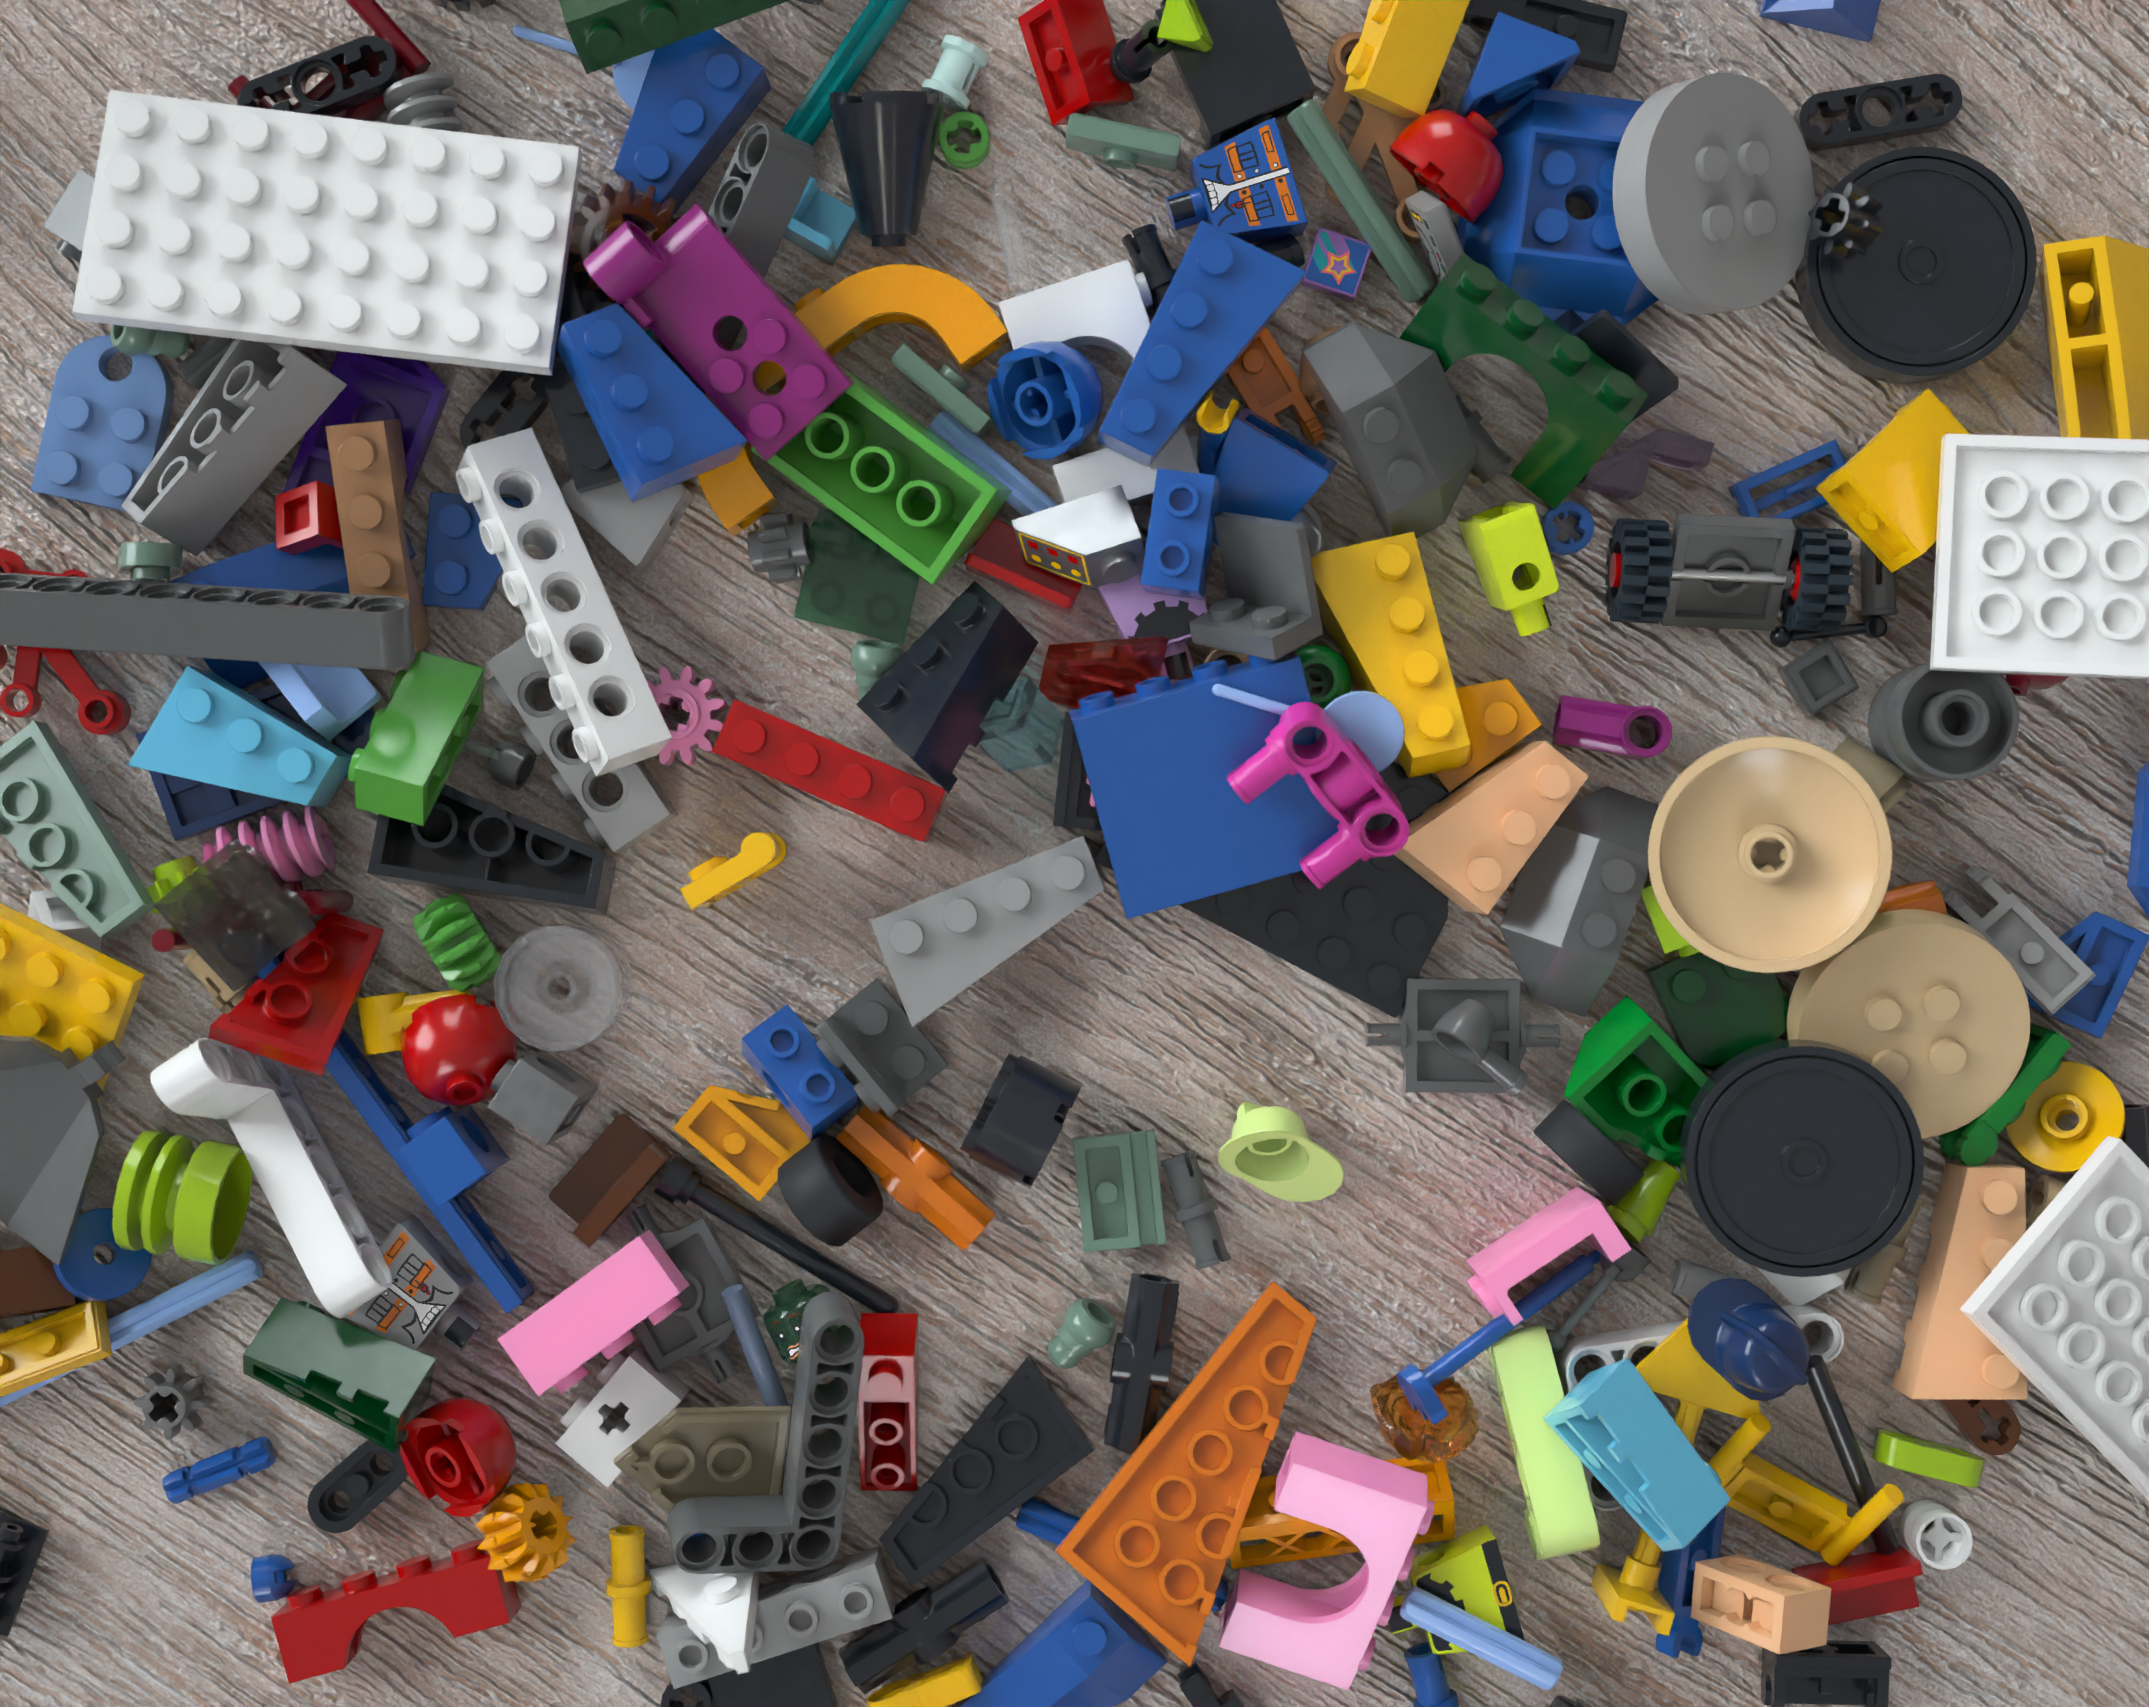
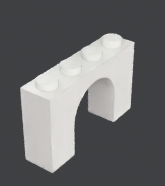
M1129 259L998 302L1000 317L1008 331L1009 344L1012 351L1032 342L1055 341L1064 343L1074 349L1079 347L1106 349L1123 358L1130 366L1150 327L1145 307L1153 305L1144 273L1141 272L1134 275ZM1183 425L1149 467L1109 448L1053 465V475L1062 502L1066 503L1118 485H1122L1130 507L1153 500L1157 468L1200 473L1197 448L1198 435L1187 436Z

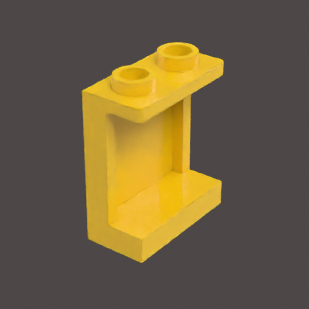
M1929 388L1898 409L1893 414V419L1842 467L1831 473L1815 488L1891 573L1923 555L1936 542L1941 440L1945 434H1969L1953 416L1949 407L1941 402Z

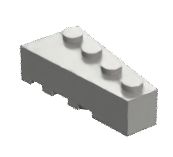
M235 339L121 507L141 525L174 544L182 545V549L198 557L204 548L218 537L225 524L347 384L291 345Z
M1081 836L870 920L911 1026L914 1027L1104 890V886L1085 838Z

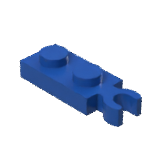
M1726 1505L1685 1548L1664 1551L1658 1590L1674 1611L1675 1617L1669 1636L1657 1633L1656 1649L1673 1658L1679 1657L1680 1650L1692 1656H1698L1701 1651L1703 1636L1701 1629L1698 1627L1699 1621L1690 1618L1695 1561L1719 1558Z

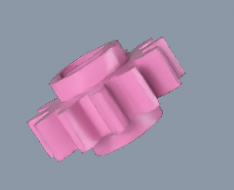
M663 666L659 670V678L661 680L659 685L656 686L646 680L672 736L659 753V760L661 764L670 766L675 759V753L680 752L682 760L687 765L693 766L696 762L695 748L700 747L708 753L714 754L712 752L714 743L708 737L711 732L719 734L723 723L714 719V714L724 711L728 707V703L719 698L709 700L708 696L716 688V683L712 679H704L697 686H694L696 673L693 668L686 666L680 673V679L675 680L674 674ZM678 703H682V709L690 713L686 725L678 723L677 730L673 731L674 724L666 720V714L670 708L678 710Z

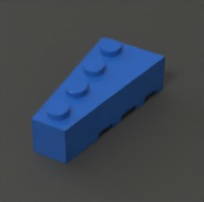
M1201 220L1102 423L1097 443L1149 467L1203 402L1208 391H1212L1219 384L1249 345L1254 342L1280 308L1296 292L1307 271Z

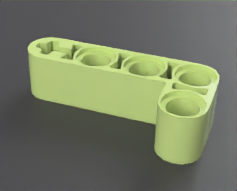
M1544 1324L1512 1330L1488 1348L1527 1504L1524 1516L1533 1554L1537 1561L1593 1550L1600 1546V1535L1581 1460L1543 1419L1564 1398L1549 1336Z

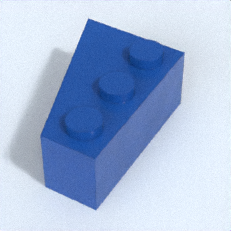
M714 29L655 49L613 169L622 184L624 185L626 180L632 181L635 193L644 195L645 190L650 185L656 187L655 201L660 204L670 198L676 201L671 214L674 216L772 88L765 69Z
M618 303L563 324L556 347L632 503L737 459L747 443L746 438Z

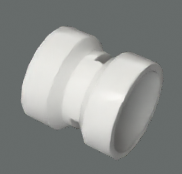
M1929 1499L1915 1501L1906 1507L1900 1516L1898 1526L1900 1538L1908 1549L1917 1554L1920 1559L1931 1567L1941 1570L1953 1569L1964 1563L1970 1555L1973 1545L1970 1528L1964 1520L1938 1501ZM1933 1523V1525L1929 1527L1927 1531H1925L1926 1527Z

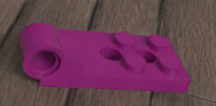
M696 203L655 243L638 226L626 220L583 261L586 270L600 288L617 303L623 305L642 328L649 327L765 461L775 456L854 384L852 379L699 203ZM727 316L739 318L747 329V340L738 350H731L725 347L718 336L719 325ZM765 361L778 363L786 373V384L779 394L766 393L758 384L757 371Z

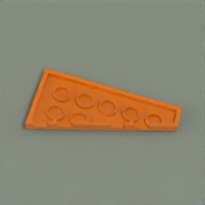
M1274 1281L1269 1283L1055 1549L1057 1554L1189 1667L1197 1650L1196 1645L1205 1620L1209 1616L1215 1601V1593L1228 1558L1231 1557L1262 1472L1261 1467L1267 1450L1277 1431L1280 1422L1279 1418L1290 1387L1294 1384L1317 1318Z

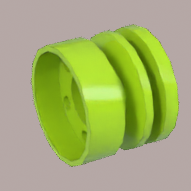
M151 1129L142 1132L132 1144L117 1183L112 1224L115 1243L122 1249L132 1251L145 1248L150 1254L155 1255L167 1252L174 1243L175 1254L183 1260L217 1266L225 1263L234 1251L242 1233L252 1192L253 1170L241 1146L208 1140L202 1142L194 1152L193 1142L188 1136L178 1134L169 1138L165 1132Z

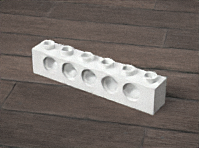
M532 427L467 446L456 471L459 491L467 503L473 502L481 520L479 532L483 545L489 554L497 555L504 571L502 583L506 596L513 606L519 605L528 624L525 628L528 645L534 656L537 658L542 657L551 676L549 678L551 696L556 706L560 710L566 709L574 727L572 739L578 756L583 762H590L595 776L598 777L658 755L672 736ZM512 494L522 501L524 507H511L502 500L500 495ZM531 544L538 546L545 552L547 559L538 560L532 558L526 553L523 545ZM554 595L563 598L568 603L571 611L561 612L554 609L548 603L546 596ZM570 647L584 648L591 654L594 663L584 664L577 661L572 656ZM603 698L610 701L617 711V716H606L596 709L593 699Z

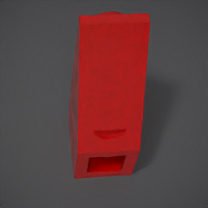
M861 1313L860 1326L864 1334V1349L857 1399L861 1491H917L918 1314Z

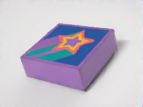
M1319 227L1305 267L1307 272L1300 285L1353 302L1371 252L1370 246L1367 242Z

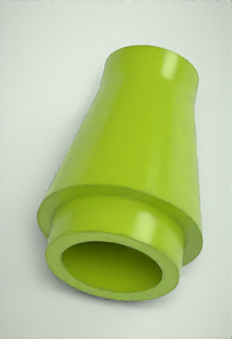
M1652 1158L1642 1169L1644 1176L1616 1206L1610 1205L1605 1200V1204L1608 1206L1606 1208L1607 1213L1623 1237L1633 1243L1638 1244L1645 1235L1652 1236L1671 1192L1681 1178L1680 1174L1663 1160L1660 1162Z

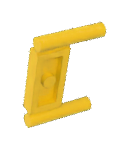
M1753 1413L1707 1462L1720 1477V1485L1731 1499L1726 1505L1814 1552H1820L1823 1559L1832 1566L1839 1565L1904 1501L1901 1490L1895 1485L1888 1483L1853 1517L1848 1516V1504L1750 1453L1771 1430L1769 1420L1760 1413Z

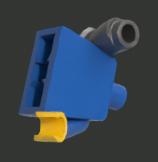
M1209 390L1196 413V420L1200 425L1197 440L1198 465L1200 474L1216 475L1221 486L1217 512L1220 514L1229 512L1301 523L1306 528L1310 557L1312 559L1317 555L1322 546L1323 524L1322 519L1308 501L1325 482L1338 462L1247 408H1244L1233 419L1239 408V402L1232 399L1227 409L1219 408L1212 400L1214 391ZM1215 530L1213 534V543L1219 547L1217 534Z

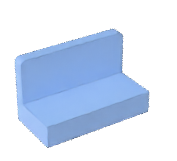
M259 662L302 719L328 741L338 735L381 698L380 693L360 668Z

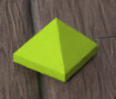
M1166 0L1157 37L1203 52L1213 49L1212 44L1214 43L1195 0Z

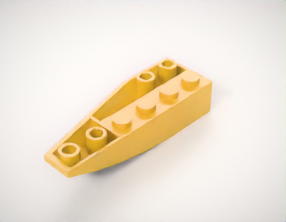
M2105 235L2044 244L2038 276L2060 436L2149 440V248Z

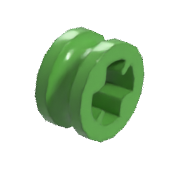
M965 111L954 113L945 119L940 127L938 136L941 153L945 160L955 168L960 169L975 168L981 164L987 157L990 149L988 127L983 119L974 113ZM966 127L971 129L973 138L977 135L980 136V143H972L969 153H958L956 143L952 146L948 144L949 138H957L960 128Z

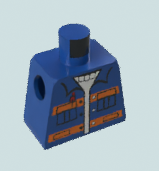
M1275 118L1266 120L1195 157L1191 162L1190 168L1194 189L1165 197L1168 215L1174 231L1199 224L1203 220L1247 243H1256L1279 237L1282 238L1288 234L1294 237L1301 236L1308 222Z

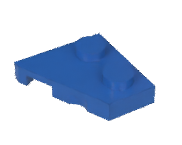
M2096 911L2090 913L2058 937L2096 976L2052 1016H2049L2027 993L2026 996L2029 1008L2091 1037L2101 1039L2148 943L2149 935Z

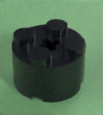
M1009 1053L960 1150L970 1154L969 1158L1031 1188L1082 1086L1022 1055L1018 1058Z

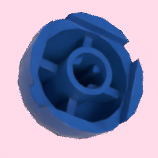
M1039 341L1019 347L1003 355L997 362V364L1001 363L997 376L989 380L987 389L990 415L999 434L1006 442L1015 440L1020 447L1027 450L1021 454L1031 459L1050 460L1081 445L1097 427L1104 403L1102 382L1095 366L1082 352L1061 342Z

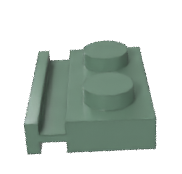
M1154 1129L1073 1137L1084 1253L1141 1247V1245L1166 1244Z

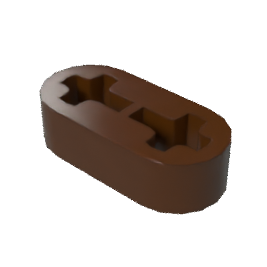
M1936 1399L1965 1439L1976 1449L1990 1455H2003L2011 1451L2018 1443L2021 1435L2020 1422L2005 1400H1969L1967 1402L1966 1400ZM1982 1409L1985 1414L1996 1420L2003 1419L1997 1426L2001 1434L1998 1439L1993 1440L1988 1436L1980 1437V1434L1986 1428L1976 1414L1978 1410Z

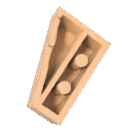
M1546 741L1521 742L1510 752L1501 756L1465 782L1466 784L1441 802H1436L1424 810L1420 817L1409 824L1407 842L1394 855L1464 911L1488 915L1589 776Z

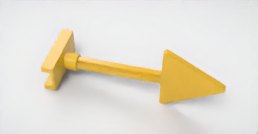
M1687 1318L1635 1368L1653 1392L1678 1399V1406L1673 1420L1693 1446L1702 1413L1705 1409L1710 1408L1744 1419H1748L1753 1413L1761 1414L1758 1400H1751L1736 1391L1701 1358L1691 1343L1687 1328ZM1640 1527L1633 1553L1627 1554L1623 1570L1597 1563L1591 1585L1612 1620L1624 1623L1628 1609L1636 1612L1643 1610L1656 1632L1669 1636L1675 1613L1655 1585L1661 1567L1657 1563L1661 1549Z

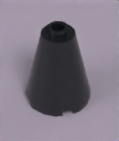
M868 90L862 91V96H847L846 102V91L830 93L829 107L860 235H871L872 246L904 247L906 246V235H917L944 107L943 93H934L927 96L926 91Z

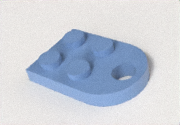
M110 335L86 340L66 355L54 379L31 491L127 512L121 505L164 444L173 408L174 391L172 380L167 368L158 356L146 353L131 356L133 364L130 374L123 380L112 381L107 373V364L109 359L120 351L112 345Z

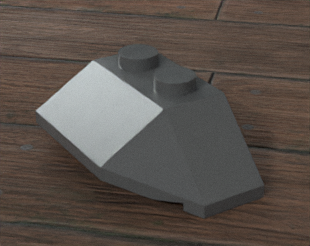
M1353 322L1300 349L1386 537L1414 531L1417 539L1445 524L1480 452L1436 352L1430 348Z
M1608 786L1593 792L1565 808L1519 871L1499 927L1524 981L1529 998L1585 1017L1616 965L1649 873V836L1653 819L1659 806L1658 804Z

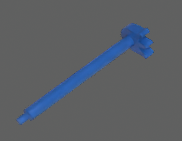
M1595 1250L1588 1256L1580 1255L1517 1301L1514 1306L1524 1319L1517 1325L1513 1326L1502 1314L1496 1319L1491 1320L1422 1372L1411 1363L1396 1374V1378L1409 1401L1410 1407L1414 1411L1418 1409L1424 1420L1429 1418L1433 1425L1446 1418L1448 1413L1438 1398L1434 1387L1594 1271L1593 1265L1600 1261V1253Z

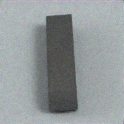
M757 122L751 125L742 136L708 214L764 278L814 168L815 155L809 143L769 125ZM735 316L725 317L718 328V336L721 343L731 350L744 324ZM653 334L652 340L705 395L706 392L659 338Z

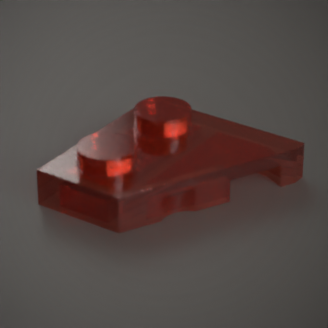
M1155 636L1049 645L1037 698L1080 708L1079 700L1093 694L1112 691L1114 698L1136 693L1135 685L1137 683L1159 677L1169 638Z

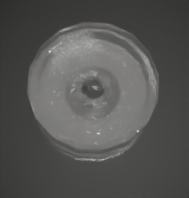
M581 923L539 927L519 937L502 956L494 978L495 1005L506 1027L525 1044L548 1052L575 1050L610 1034L626 1016L633 996L632 968L622 947L602 930ZM558 977L566 978L571 986L569 995L564 998L559 994L563 986L557 984Z

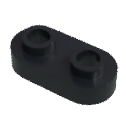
M366 1440L321 1479L311 1490L307 1502L308 1512L314 1524L330 1533L348 1531L402 1485L409 1475L401 1457L400 1444L393 1453L370 1440ZM383 1453L391 1458L393 1463L392 1470L385 1471L378 1467L376 1463L377 1454ZM335 1491H343L349 1496L350 1506L348 1508H343L336 1504L334 1500Z

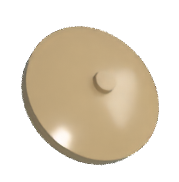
M1757 736L1733 741L1709 751L1689 765L1674 780L1662 798L1653 819L1648 845V867L1652 887L1663 913L1676 931L1689 944L1704 955L1734 968L1762 973L1787 972L1809 967L1830 958L1847 947L1865 930L1878 911L1887 891L1892 867V841L1888 822L1878 798L1862 776L1847 762L1834 753L1807 741L1790 737Z

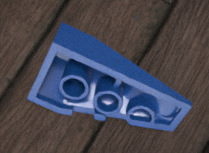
M1087 1579L983 1677L982 1688L979 1693L956 1702L952 1707H1113L1129 1699L1168 1661L1164 1654L1116 1603Z

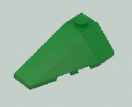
M1626 995L1585 1034L1564 1095L1606 1137L1617 1142L1621 1140L1642 1150L1649 1157L1660 1162L1664 1160L1680 1168L1679 1151L1683 1124L1691 1103L1708 1078L1658 1024Z

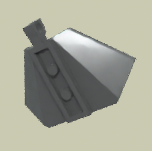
M0 1035V1217L8 1227L59 1266L65 1260L105 1132L97 1100L105 1093L96 1081L112 1071V1068L122 1063L126 1058L113 1041H110L79 1061L70 1047L60 1052L34 1037Z

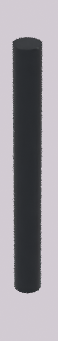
M1811 1355L1808 1369L1805 1372L1809 1378L1808 1384L1859 1509H1861L1877 1493V1489L1824 1359L1820 1355ZM1887 1517L1870 1534L1877 1552L1882 1555L1891 1554L1899 1548V1543Z

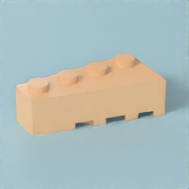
M1945 1162L1929 1228V1234L1932 1236L1925 1264L1920 1265L1916 1285L1919 1286L1912 1319L1907 1320L1903 1341L1906 1342L1900 1369L1896 1368L1891 1386L1892 1389L1910 1399L2028 1400L2027 1377L1960 1310L2026 1232L2024 1167L2002 1162H1984L1983 1166H1966L1960 1162Z

